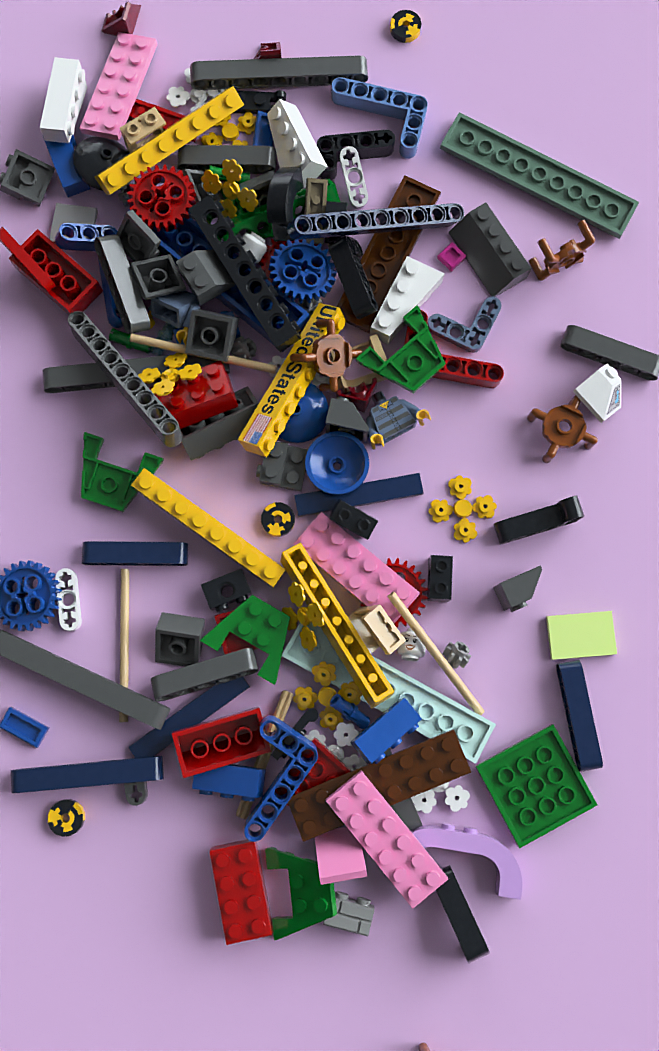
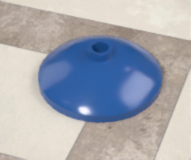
M312 383L309 384L305 395L297 404L300 407V412L293 413L290 416L279 438L291 443H304L317 437L325 428L329 410L328 403L324 394Z
M339 431L329 432L318 437L310 445L305 458V468L310 481L316 488L327 494L343 495L354 491L364 482L369 470V456L365 446L355 436ZM339 463L341 468L336 470L333 468V465Z

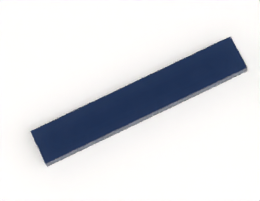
M420 473L365 482L354 491L343 495L327 494L320 490L294 496L298 517L332 511L338 499L357 507L423 495L424 492Z
M242 677L211 687L165 720L161 730L154 728L128 748L135 758L157 755L174 742L172 737L173 731L200 724L250 688L249 684Z

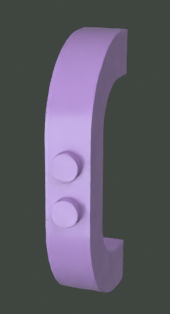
M442 823L441 827L424 825L411 831L424 848L437 847L484 855L490 858L496 868L495 893L501 897L521 900L523 884L520 867L513 854L495 838L477 833L476 828L464 827V830L455 829V825Z

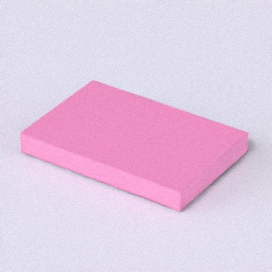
M347 827L337 828L315 837L321 885L367 877L362 845Z

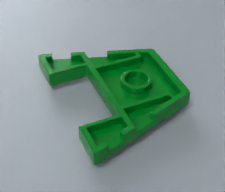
M418 305L403 317V321L416 335L393 356L384 361L369 346L356 358L358 364L413 394L446 364L435 340H433L429 332V327L426 321H424Z
M84 432L81 498L124 512L138 494L131 486L134 480L144 468L154 474L164 459L145 452L137 472L98 460L97 457L104 439Z
M251 595L201 639V642L219 651L228 634L232 632L269 654L257 675L275 685L290 616Z
M268 847L265 848L267 869H288L293 916L272 918L274 940H279L337 915L334 883L320 884L317 861L308 858L303 859L294 856L293 853L276 850L277 848Z

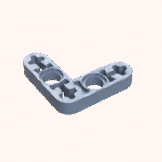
M493 296L486 298L471 328L441 314H433L427 323L429 332L468 352H478L482 348L501 310V301ZM492 303L495 305V309H493L490 313V316L486 315V313L488 311L489 306ZM437 320L440 321V326L434 328V323ZM485 320L488 323V328L480 329L477 326V322ZM447 324L449 326L447 327L446 333H444L443 330ZM456 328L461 332V336L453 338L449 331ZM477 333L479 334L477 344L472 346L470 345L471 341Z

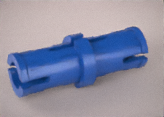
M339 694L331 698L330 706L339 711L344 719L352 721L361 729L368 727L370 718L359 711L358 706L354 703H349Z

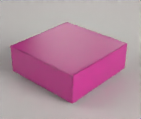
M451 242L438 254L437 259L452 272L466 259V255Z

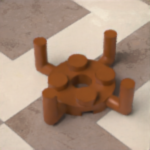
M585 220L577 224L585 238L581 243H576L572 239L562 245L558 253L553 254L545 238L537 242L545 256L543 261L546 269L542 270L536 257L531 258L529 263L538 280L543 281L551 274L559 273L558 268L565 266L567 269L576 263L584 261L583 253H586V249L595 243V238Z
M317 319L315 322L318 328H327V334L313 342L312 353H293L290 355V360L292 362H313L316 373L329 377V384L321 383L319 390L321 392H337L338 377L345 373L344 371L347 367H350L352 358H357L363 352L360 349H351L350 344L343 339L344 337L335 334V321L333 319ZM331 350L335 352L334 361H331L329 358Z
M576 395L568 405L555 407L548 413L534 408L527 416L529 422H534L536 418L543 421L542 434L551 443L548 452L542 458L544 463H549L555 457L559 448H571L583 440L586 441L584 448L589 450L598 442L597 437L586 432L587 426L583 414L578 410L581 400ZM562 421L567 422L570 426L569 431H562L559 428V423Z

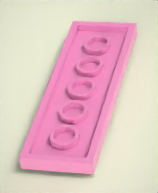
M118 32L79 127L82 134L120 140L122 135L120 127L127 123L157 47L155 38Z
M322 512L294 542V545L301 543L312 561L364 605L373 606L380 604L393 623L399 619L401 614L387 596L395 592L406 608H408L420 594L419 591Z
M362 770L326 798L329 806L412 908H415L448 880L446 874Z

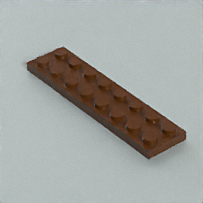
M404 175L388 208L436 205L441 192ZM395 216V221L399 223L398 218ZM423 229L374 233L360 261L376 299L378 311L358 320L351 309L344 291L337 307L341 309L346 323L370 334L372 323L406 257L410 256Z
M452 729L386 756L377 764L373 762L294 794L288 801L302 841L305 842L345 825L326 802V798L360 770L363 771L388 804L392 806L469 774L471 769L456 733Z

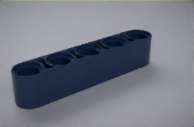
M83 542L82 564L188 565V543Z
M580 660L559 663L556 665L557 676L579 772L603 768L602 755Z

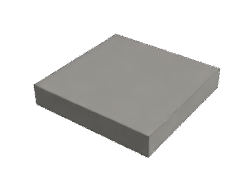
M56 203L50 240L55 244V236L60 226L64 223L96 224L97 208Z

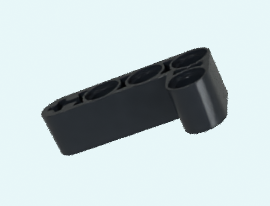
M375 130L320 137L317 141V147L326 165L331 167V169H325L320 174L321 179H330L331 181L335 179L337 175V162H340L339 157L343 146L354 147L358 152L359 159L390 156L394 151V133L390 130ZM346 151V155L343 158L350 161L355 156Z
M345 236L328 245L329 253L355 317L360 320L378 311L376 299L359 259L363 256V251L358 241L350 236Z
M572 496L554 505L496 522L493 525L501 545L574 523L583 518L584 513L578 496Z
M449 865L442 869L448 880L437 888L436 892L469 964L488 955L490 952Z

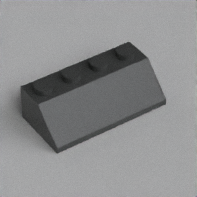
M486 202L470 211L449 231V235L457 247L466 255V260L491 297H497L527 279L532 268Z
M248 386L234 392L238 407L180 429L182 434L181 442L190 460L201 458L214 449H220L225 444L238 440L259 404Z

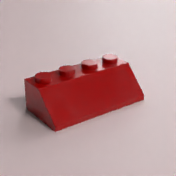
M254 707L173 731L172 737L183 778L272 752L269 742L260 734V723L263 719L260 708Z

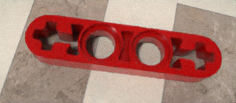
M1 227L0 242L49 293L56 287V284L17 241Z

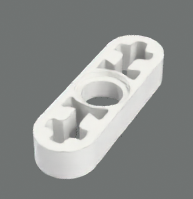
M347 146L340 153V163L350 203L356 208H361L368 201L367 188L358 152L354 147ZM346 151L354 154L355 157L352 158V165L357 164V167L346 170L345 167H349L348 159L343 158L346 155ZM355 171L359 174L360 180L357 183L349 181L348 175L350 172ZM362 184V188L358 190L360 195H364V199L359 204L358 201L353 199L356 197L355 189L351 191L350 187L355 188Z
M64 568L56 574L55 580L60 582L56 585V588L61 590L66 588V582L61 579L67 573V575L72 577L68 580V587H73V590H64L57 593V597L62 599L58 601L59 621L64 630L76 631L82 623L78 579L74 571ZM66 594L74 596V602L70 606H66L63 603V598ZM64 609H75V612L71 611V617L76 619V622L72 623V627L66 624V620H69V613H64Z

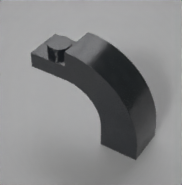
M282 167L276 171L270 182L267 196V221L272 223L274 241L295 240L289 236L287 226L294 220L293 204L295 196L304 188L301 167Z

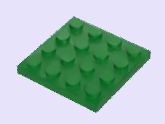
M554 724L543 728L475 765L519 848L598 805Z

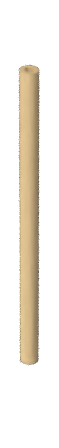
M131 334L130 342L220 361L185 353L186 345L137 334ZM229 355L227 362L222 361L223 363L273 374L276 373L277 369L276 365Z
M121 569L120 685L126 688L129 685V569ZM119 711V722H128V715Z
M395 592L390 593L387 597L473 711L482 715L485 711L397 594Z

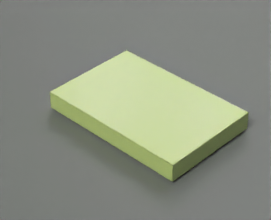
M612 611L546 616L551 660L617 654Z

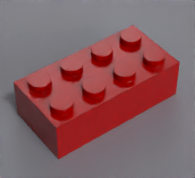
M38 229L21 247L56 284L55 288L48 293L13 255L9 257L11 263L21 274L68 315L75 311L83 312L103 292L99 282Z
M222 361L202 367V372L193 380H181L179 378L175 382L174 390L168 395H155L177 420L180 429L238 407L229 375Z
M246 839L213 846L209 851L226 945L271 936L273 933L272 919L257 842Z

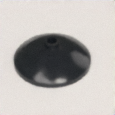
M97 136L89 137L82 140L74 150V169L86 184L103 191L94 176L128 155L129 152L122 144L113 139Z

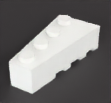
M54 58L40 123V130L45 141L70 143L71 136L74 134L75 124L88 88L85 81V71L81 68L79 60Z
M279 99L267 113L280 168L301 167L303 189H305L306 179H317L327 168V165L297 107Z
M407 256L371 325L370 336L377 334L380 341L389 344L405 326L406 323L403 321V317L416 305L420 308L429 299L435 289L442 284L445 273Z

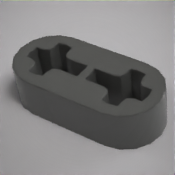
M147 781L124 783L126 799L129 804L137 806L146 801L148 797ZM135 785H137V791L142 792L139 801L131 796L135 792Z

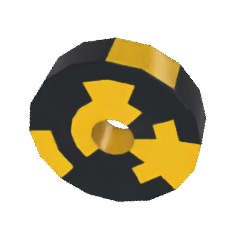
M411 10L398 11L391 18V35L399 42L408 43L414 41L420 35L421 18Z
M274 502L263 510L261 523L268 534L274 537H282L293 529L295 515L287 504ZM280 516L282 521L276 523L274 521L275 517Z
M64 799L55 803L48 814L50 829L56 835L62 837L77 833L83 827L85 821L83 807L72 799ZM64 814L69 815L70 820L68 822L64 821Z

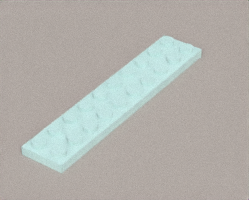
M299 623L282 657L311 673L313 666L319 665L321 661H325L327 664H334L336 667V679L331 681V684L340 689L343 683L349 684V682L354 681L321 627H314L312 623L307 625L316 635L317 647L311 652L302 647L299 634L304 626ZM372 656L394 690L389 699L374 708L384 713L399 699L406 698L422 718L417 723L419 727L415 731L428 738H432L454 729L466 759L476 764L496 724ZM363 695L360 696L361 700L367 703Z

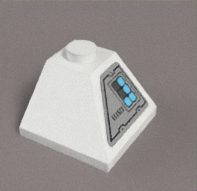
M608 364L597 370L573 391L600 423L621 408V378L618 376L617 371Z

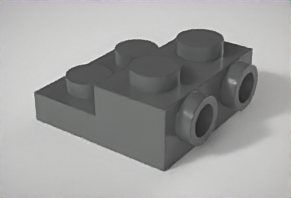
M16 149L14 155L9 154L5 166L8 169L6 173L2 172L0 175V191L19 200L23 198L40 206L55 168Z
M133 210L126 212L116 234L121 240L125 253L134 262L157 257L160 252L158 246L161 240Z
M276 441L274 448L269 452L267 458L264 457L263 464H258L256 477H260V484L301 492L306 471L305 458L308 449L289 446L288 443Z

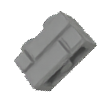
M336 891L337 915L324 920L323 925L368 936L375 909L374 905L370 904L371 900L363 897H358L357 900L350 899L347 893Z

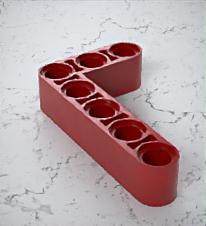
M421 310L424 321L428 323L427 314ZM408 326L404 345L416 335ZM441 354L446 364L432 378L495 388L500 384L504 376V370L498 364ZM452 365L457 371L450 372L447 366ZM473 369L477 372V375L472 376L467 370ZM494 373L497 375L498 379L493 380L488 376V374Z

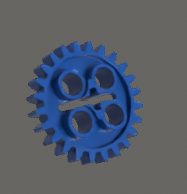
M295 239L293 244L290 240H287L286 246L280 244L279 250H274L268 268L271 271L269 278L273 279V286L279 285L278 293L281 291L285 292L284 298L290 295L292 296L291 302L299 298L300 304H302L303 299H306L310 304L312 298L318 302L320 296L325 298L327 292L331 291L332 285H334L337 271L334 270V263H331V256H326L328 249L321 250V243L314 246L313 239L310 243H307L306 239H303L302 243ZM286 274L292 275L293 278L286 276ZM306 281L312 282L314 285H309Z
M29 560L27 564L24 561H19V566L12 563V570L4 568L6 575H0V619H4L2 624L10 625V629L18 628V631H25V629L33 631L34 627L40 629L41 622L44 624L49 623L48 616L55 617L52 610L59 609L55 602L62 599L56 597V594L62 590L55 588V586L60 582L52 580L56 574L48 573L50 568L42 567L41 563H34ZM37 578L38 585L33 588V581ZM16 582V583H17V589H16V591L13 592V589H12V588H13L14 583ZM39 600L40 607L36 610L35 603ZM19 604V611L15 613V606Z

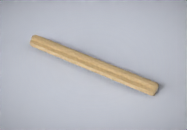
M286 690L282 691L273 716L283 722L293 698V693ZM270 723L267 732H274L276 726ZM269 743L271 751H273L274 745ZM272 752L259 755L254 768L266 769ZM241 800L236 816L246 819L253 801Z

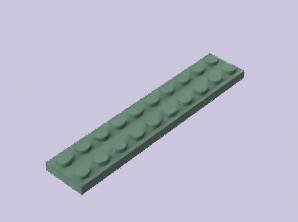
M460 112L440 145L441 150L580 220H585L586 223L618 239L622 236L639 204L638 201Z

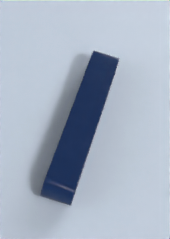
M153 756L11 770V792L24 793L164 779L163 757Z

